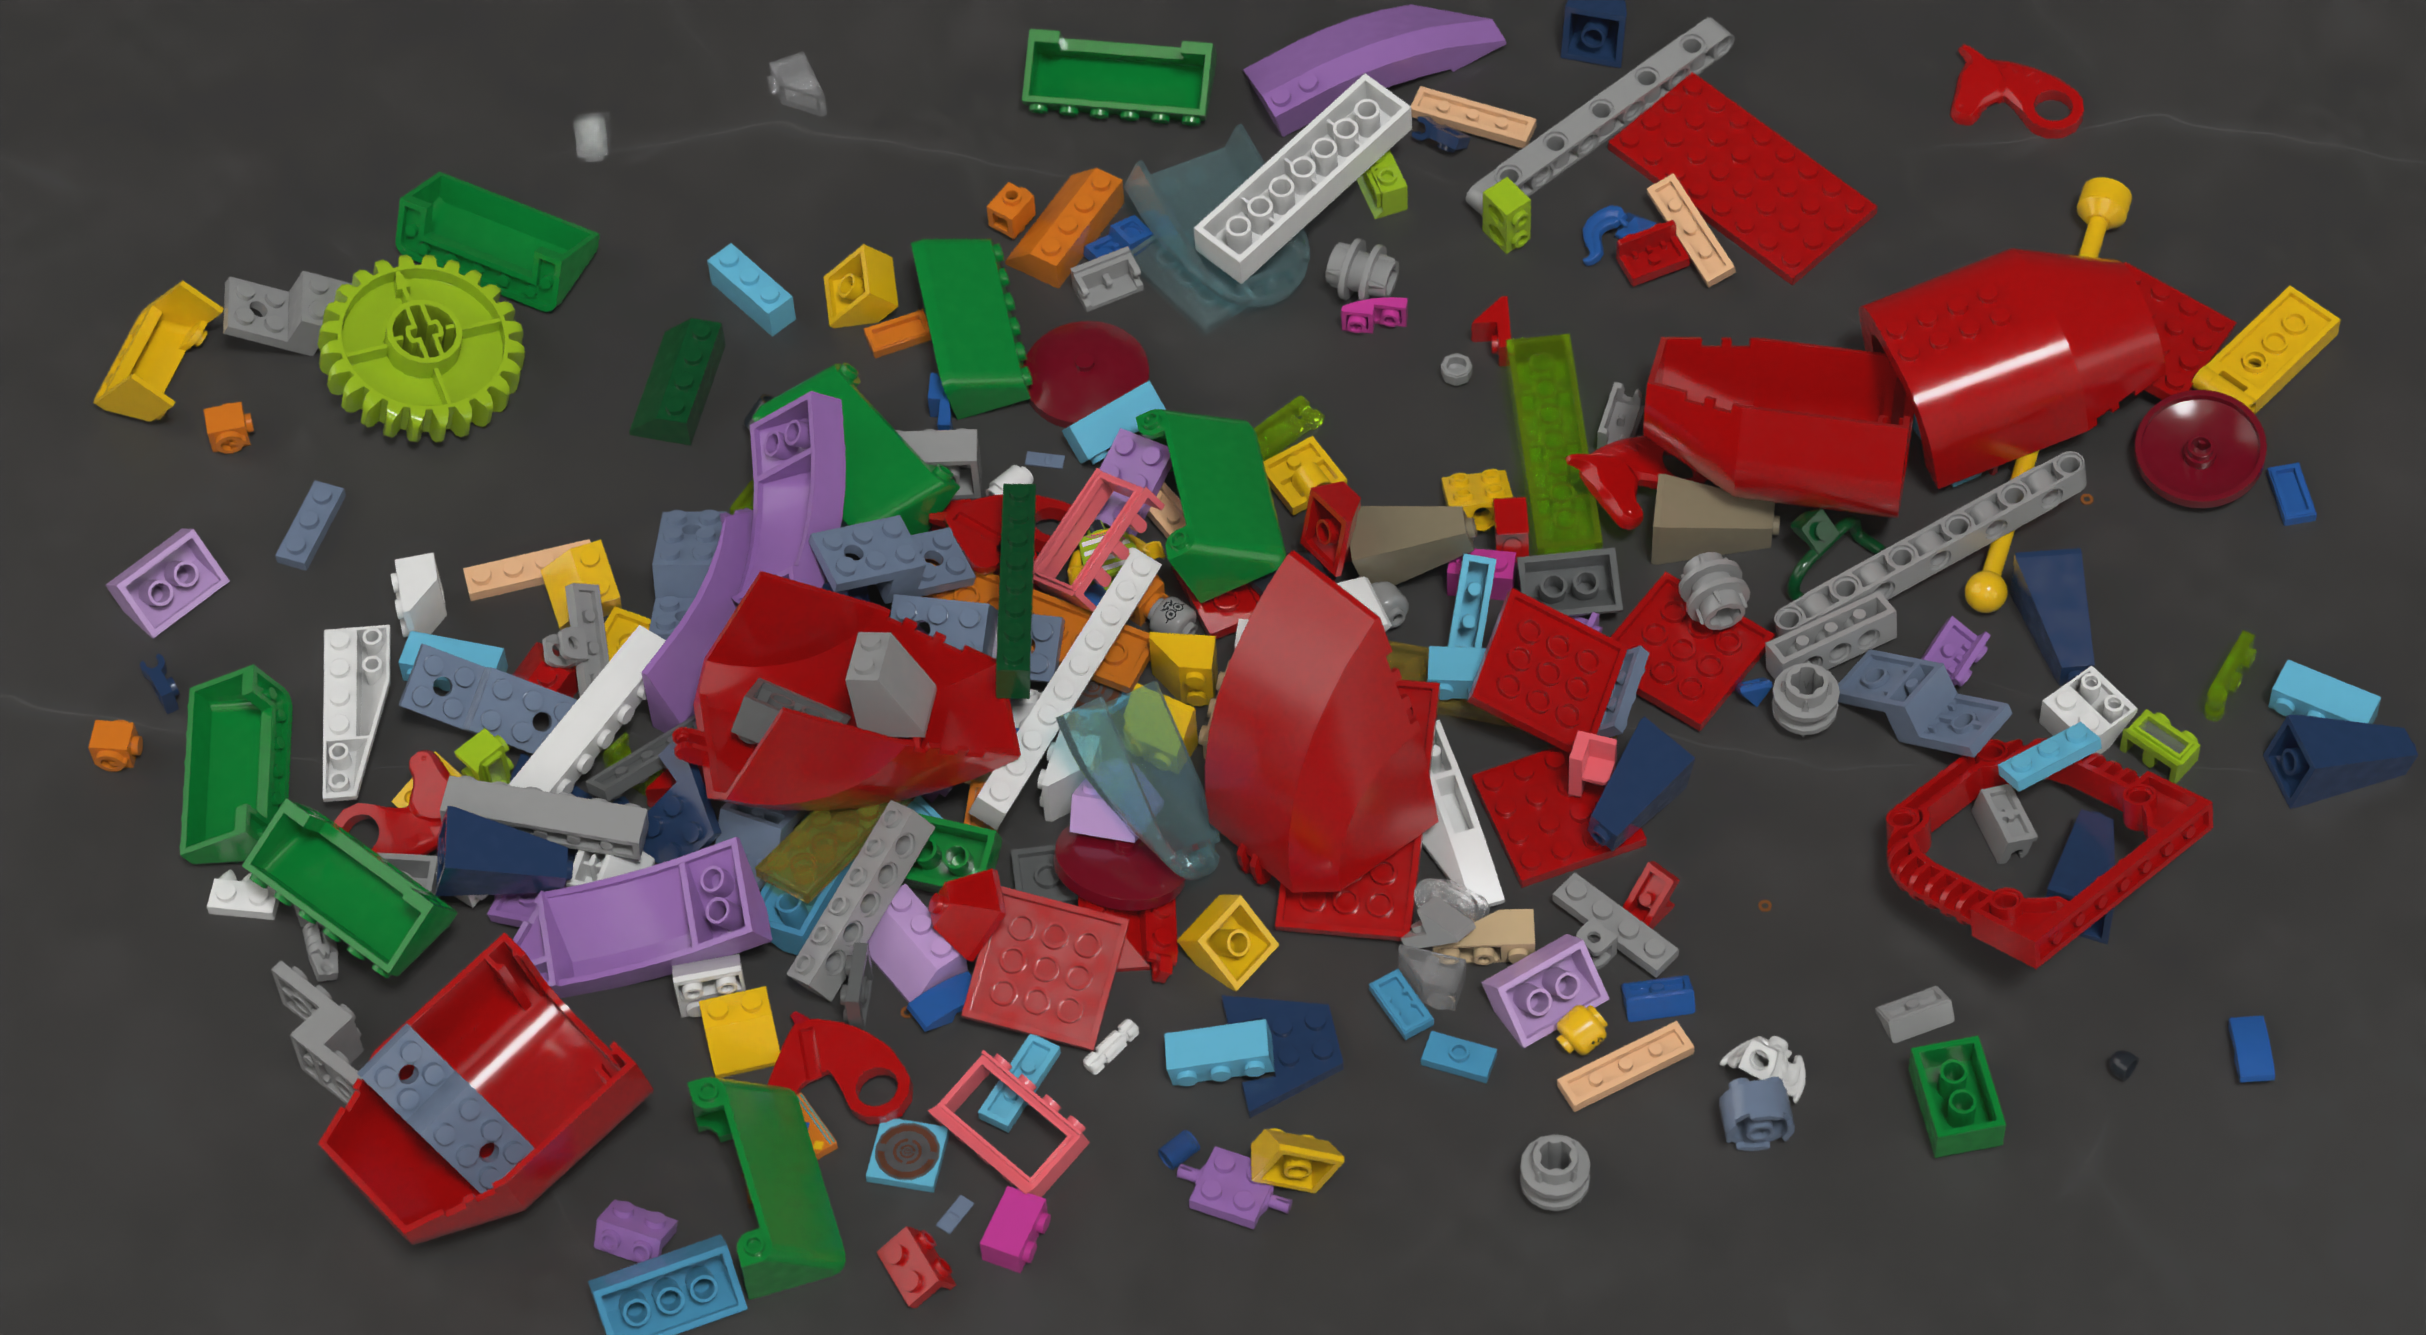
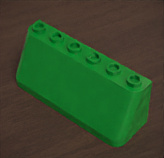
M1030 29L1022 102L1025 106L1029 107L1030 112L1040 114L1047 113L1049 109L1060 110V114L1066 116H1077L1078 112L1090 113L1091 117L1102 119L1108 118L1109 114L1121 115V119L1128 121H1138L1139 117L1151 118L1152 122L1169 123L1170 119L1182 120L1184 125L1199 126L1200 121L1207 120L1217 52L1213 43L1182 41V47L1068 39L1063 38L1060 31Z
M439 171L400 198L396 246L402 255H409L414 261L422 263L425 255L434 256L437 261V267L444 268L450 260L457 261L460 264L459 274L466 275L471 270H476L482 274L481 287L489 284L497 285L501 289L500 295L538 310L549 312L561 304L597 252L600 233Z
M991 238L920 239L911 242L941 383L957 420L1030 399L1028 386L1033 385L1028 366L1024 367L1022 362L1027 360V355L1023 342H1018L1017 336L1022 335L1017 317H1012L1011 311L1016 310L1012 293L1006 292V286L1010 285V280L1006 268H1001L1000 262L1005 261L1000 243L994 244Z
M254 664L189 689L180 856L194 865L245 862L286 798L289 799L292 700L283 686Z
M288 798L284 800L242 865V867L252 873L250 879L254 883L265 889L270 886L276 891L274 894L276 899L290 907L292 904L300 908L298 914L312 924H316V922L322 924L325 927L322 931L325 935L337 942L343 940L348 943L349 947L347 950L361 960H365L367 957L374 963L372 969L388 979L391 975L398 977L451 925L458 914L450 905L331 819L309 806Z

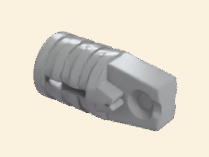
M309 922L303 927L302 932L308 960L317 981L337 980L339 953L336 941L322 932L325 928L319 922H316V924Z

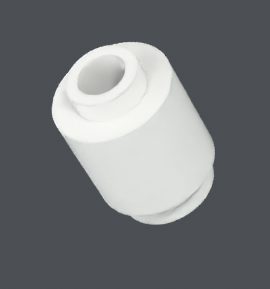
M1012 465L989 484V488L985 492L986 496L1003 494V484H1033L1034 478L1024 466Z

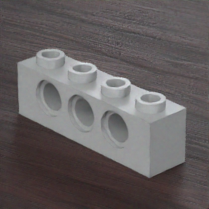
M1876 591L1765 643L1766 670L1776 680L1784 669L1795 664L1807 663V661L1826 670L1867 652L1869 649L1897 638V611L1880 591Z

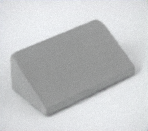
M1938 986L1875 1008L1880 1022L1893 1043H1898L1953 1023L1955 1020L1952 1001Z

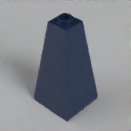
M1568 0L1565 6L1561 58L1621 68L1627 19L1625 0Z
M2081 548L2015 553L2010 584L2011 597L2059 686H2063L2090 666L2095 667Z
M2291 714L2287 715L2264 752L2263 757L2289 808L2292 809L2406 775L2419 754L2405 728Z
M1645 716L1639 721L1591 815L1587 829L1595 842L1602 846L1606 845L1612 851L1687 788L1695 761L1694 756Z
M447 806L438 833L436 896L540 893L541 890L546 892L561 889L564 887L566 880L571 881L573 860H568V847L463 809Z
M2080 810L2049 883L2046 897L2060 896L2070 901L2092 884L2097 877L2102 876L2115 865L2114 819L2106 817L2100 812ZM2115 907L2079 936L2108 945Z

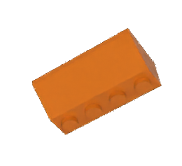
M1098 168L1071 175L1005 260L1006 265L1059 289L1071 274L1070 268L1077 266L1084 257V246L1097 240L1125 203L1123 180Z

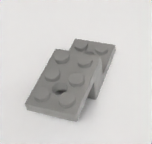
M302 271L288 292L229 276L225 282L223 334L313 356L319 348V330L323 324L326 306L334 302L336 290L342 284L352 285V283ZM250 308L260 311L263 317L254 315Z
M280 961L271 971L282 1003L304 1020L290 1034L301 1069L347 1104L355 1092L353 1088L354 1083L358 1078L362 1080L357 1074L359 1071L351 1066V1063L364 1051L360 1040L361 1032L356 1027L354 1021L356 1016L345 1004L339 1006L332 1001L330 994L322 986L317 985L314 987L309 983L306 975L295 966L290 968Z

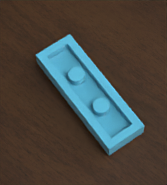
M2079 722L1998 764L1999 775L2020 792L2102 749L2101 738L2082 722Z
M1029 1034L1011 1061L1010 1065L1012 1068L1010 1072L1017 1078L1021 1074L1027 1077L1037 1087L1033 1091L1036 1092L1060 1056V1046L1037 1035ZM999 1080L979 1109L978 1116L979 1119L1009 1133L1028 1103Z

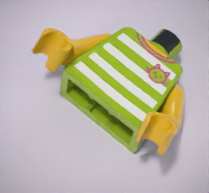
M1101 520L1093 521L1086 532L1087 535L1083 536L1079 542V549L1072 553L1067 570L1069 585H1072L1108 531ZM1126 531L1120 538V541L1129 549V555L1133 548H1136L1154 560L1156 558H1166L1160 541L1146 543L1133 534H1127ZM1110 553L1102 568L1111 576L1112 583L1126 560L1118 559ZM1092 580L1089 586L1095 584V582Z

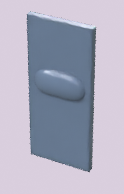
M1027 451L1025 465L1063 469L1065 455Z
M960 1195L936 1226L951 1234L975 1203Z

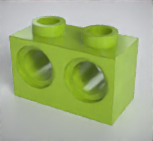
M1508 177L1483 192V232L1506 254L1515 248L1524 246L1531 239V199Z

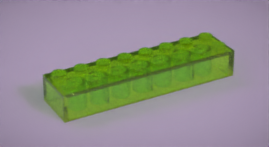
M1570 334L1506 340V366L1535 555L1603 549L1596 498L1578 474L1579 469L1568 465L1565 459L1571 454H1589Z

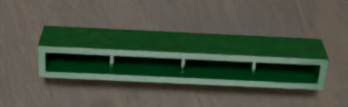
M1003 484L996 698L1030 699L1036 484Z

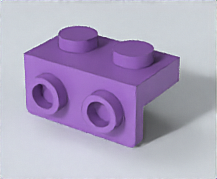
M1951 616L1945 621L1921 659L1943 663L1953 685L1961 687L1972 674L1969 668L1973 662L1977 663L1987 652L1988 647L1985 644L1991 635L1985 631L1977 636Z
M615 1199L597 1218L594 1247L633 1262L641 1263L661 1255L662 1248L677 1232L678 1220L666 1217L660 1212H651L634 1206L630 1202Z

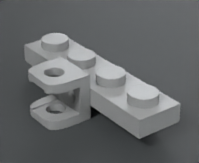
M572 583L565 586L570 627L560 630L558 634L545 637L542 643L546 664L556 668L576 666L579 696L581 697L608 664L609 655L599 585ZM553 645L559 649V656L554 655L552 651Z
M1574 872L1553 893L1552 901L1584 924L1577 932L1576 937L1584 940L1591 955L1598 956L1592 958L1596 970L1604 967L1617 954V949L1656 978L1678 957L1679 949L1577 873Z

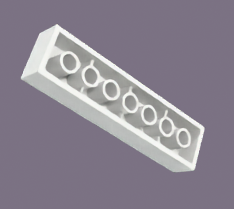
M1364 74L1194 227L1195 250L1240 284H1243L1412 129L1411 106L1367 74Z

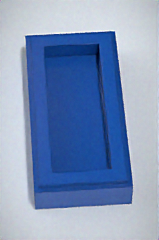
M2299 462L2268 467L2266 475L2284 526L2316 521L2317 512Z

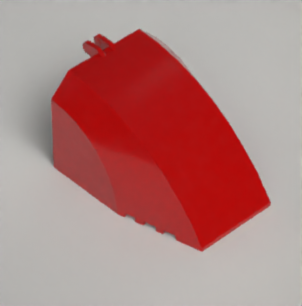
M1294 550L1288 553L1261 595L1228 664L1217 696L1209 729L1205 760V797L1209 823L1239 847L1237 857L1241 870L1247 874L1252 873L1254 881L1258 884L1264 885L1270 881L1271 876H1274L1292 892H1340L1435 825L1439 820L1421 729L1417 719L1412 718L1409 720L1406 710L1412 707L1409 696L1405 693L1401 696L1399 694L1396 682L1402 679L1400 671L1396 667L1390 669L1386 656L1393 651L1381 618Z
M760 571L704 658L693 703L697 729L682 726L673 731V742L677 744L674 748L675 757L688 763L703 766L708 799L748 807L800 811L862 808L889 803L890 800L895 802L939 791L973 780L1018 760L1021 756L1010 698H996L997 659L967 645H964L961 650L945 643L946 635L937 631L933 637L916 629L918 622L905 617L902 623L888 617L891 610L881 605ZM858 632H891L937 687L926 735L921 737L922 748H916L914 741H905L851 726V719L847 725L782 707L761 741L757 744L746 743L737 734L731 732L743 698L758 678H762L851 716L850 710H853L846 684V676Z

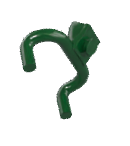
M1822 508L1807 511L1797 517L1791 524L1793 531L1809 545L1810 550L1793 569L1788 580L1787 593L1792 601L1804 595L1800 590V586L1806 573L1848 530L1858 544L1873 554L1886 549V546L1865 533L1860 519L1856 516H1846L1834 525Z

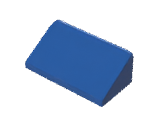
M1687 975L1624 983L1621 985L1629 1022L1688 1015L1696 1011L1694 990Z

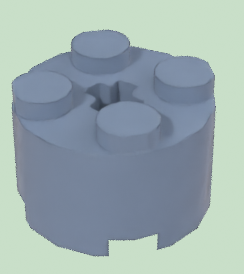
M1779 1077L1755 1081L1737 1078L1729 1083V1090L1725 1091L1719 1099L1726 1142L1736 1143L1738 1150H1765L1770 1148V1141L1783 1137L1784 1141H1786L1794 1133L1795 1125L1788 1092L1784 1087L1783 1080Z

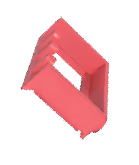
M1096 468L1035 559L1034 583L1044 592L1094 612L1096 606L1084 595V592L1092 580L1103 587L1110 585L1111 576L1102 568V565L1110 553L1121 560L1128 558L1129 549L1120 541V538L1128 526L1138 533L1146 531V521L1137 514L1142 505L1147 504L1161 511L1165 505L1147 487L1142 488ZM1113 491L1129 497L1072 585L1055 579Z
M983 1050L980 1058L939 1104L927 1111L941 1126L944 1125L962 1144H966L981 1160L987 1165L990 1164L1012 1186L1014 1185L1024 1194L1030 1193L1042 1197L1090 1143L1083 1134L1086 1128L1072 1115L1067 1119L1058 1112L1061 1107L1047 1094L1041 1098L1033 1092L1037 1087L1023 1074L1018 1078L1010 1072L1012 1066L997 1053L992 1057ZM990 1072L1067 1136L1031 1178L954 1114Z

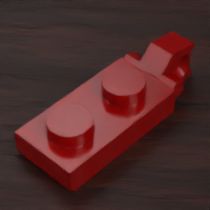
M1176 899L1156 908L1140 910L1142 958H1146L1147 962H1151L1152 981L1166 983V979L1173 974V966L1177 964Z

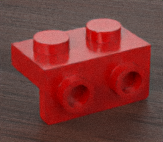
M1674 220L1655 224L1649 229L1635 234H1628L1617 241L1616 260L1632 287L1690 266V257L1676 236L1677 225Z
M906 1226L879 1249L877 1254L907 1305L916 1309L940 1287L951 1290L956 1286V1283L950 1275L952 1273L950 1265L935 1250L936 1242L933 1237L925 1230L920 1231Z

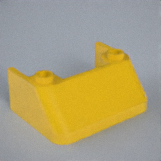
M185 281L179 282L140 313L97 392L93 403L105 411L148 422L154 419L160 420L167 410L175 404V401L164 394L185 352L193 345L198 347L207 335V331L204 330L206 325L222 314L224 308Z

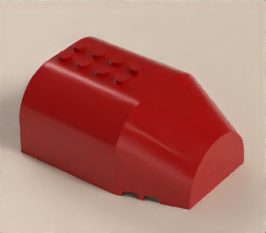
M2010 248L1875 300L1859 308L1865 351L1885 352L1899 377L1919 426L1926 467L1938 489L2089 431L2097 425L2098 417L2108 410L2111 413L2115 412L2120 408L2119 402L2131 393L2136 396L2166 373L2162 346L2149 308L2133 276L2119 260Z
M1661 337L1647 382L1643 426L1644 437L1736 498L1898 519L1906 478L1914 411L1907 393L1886 353L1767 338H1749V346H1731V337H1721L1720 346L1702 345L1701 337Z
M504 932L375 1049L370 1059L407 1023L490 1103L534 1149L502 1179L492 1183V1189L480 1193L363 1079L359 1078L353 1085L355 1092L346 1107L340 1106L318 1145L382 1216L411 1245H416L525 1211L651 1095L654 1089L636 1062L615 1041L609 1045L610 1050L573 1013L544 980L528 955ZM412 1064L403 1066L399 1071V1079L406 1080L410 1078L414 1072V1066ZM487 1143L482 1146L479 1152L480 1158L489 1157L493 1153L494 1143Z

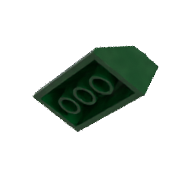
M690 318L664 332L629 430L631 436L691 446L726 347L722 323Z

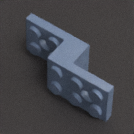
M673 510L662 513L652 563L655 602L649 631L664 640H667L678 626L699 591L718 545L722 529L720 513H727V511L704 510L702 512H684L682 510Z
M900 515L811 533L808 541L834 592L875 584L885 604L893 602L894 594L921 597L972 586L976 579L950 527L910 535ZM845 554H855L860 560H853L850 557H846ZM925 559H934L940 565L934 566L933 564L926 562Z
M899 594L893 595L891 618L901 623L905 617L918 622V624L926 622L930 625L929 636L933 637L937 631L946 635L945 643L961 650L964 645H967L997 659L998 610L990 604ZM1033 614L1032 639L1035 642V650L1031 654V682L1049 683L1059 667L1065 624L1063 617Z
M421 644L398 706L475 735L485 728L494 737L496 735L501 736L507 745L534 754L576 703L577 699L498 669L484 667L431 646ZM439 677H445L450 682V690L444 696L437 695L433 690V683ZM539 712H544L549 717V726L544 731H537L532 723L533 717Z
M1869 649L1838 683L1840 691L1839 703L1885 712L1899 742L1969 757H1975L2013 714L2007 703L1958 694L1943 663Z
M726 803L720 809L718 824L722 833L716 838L715 844L734 837L740 839L760 890L767 882L790 843L793 827L809 811L775 810Z
M407 1023L357 1073L480 1193L492 1189V1183L502 1179L534 1149L490 1103ZM412 1064L414 1066L412 1076L406 1080H400L399 1071L401 1068ZM487 1143H494L493 1153L489 1157L480 1158L479 1152L482 1146Z

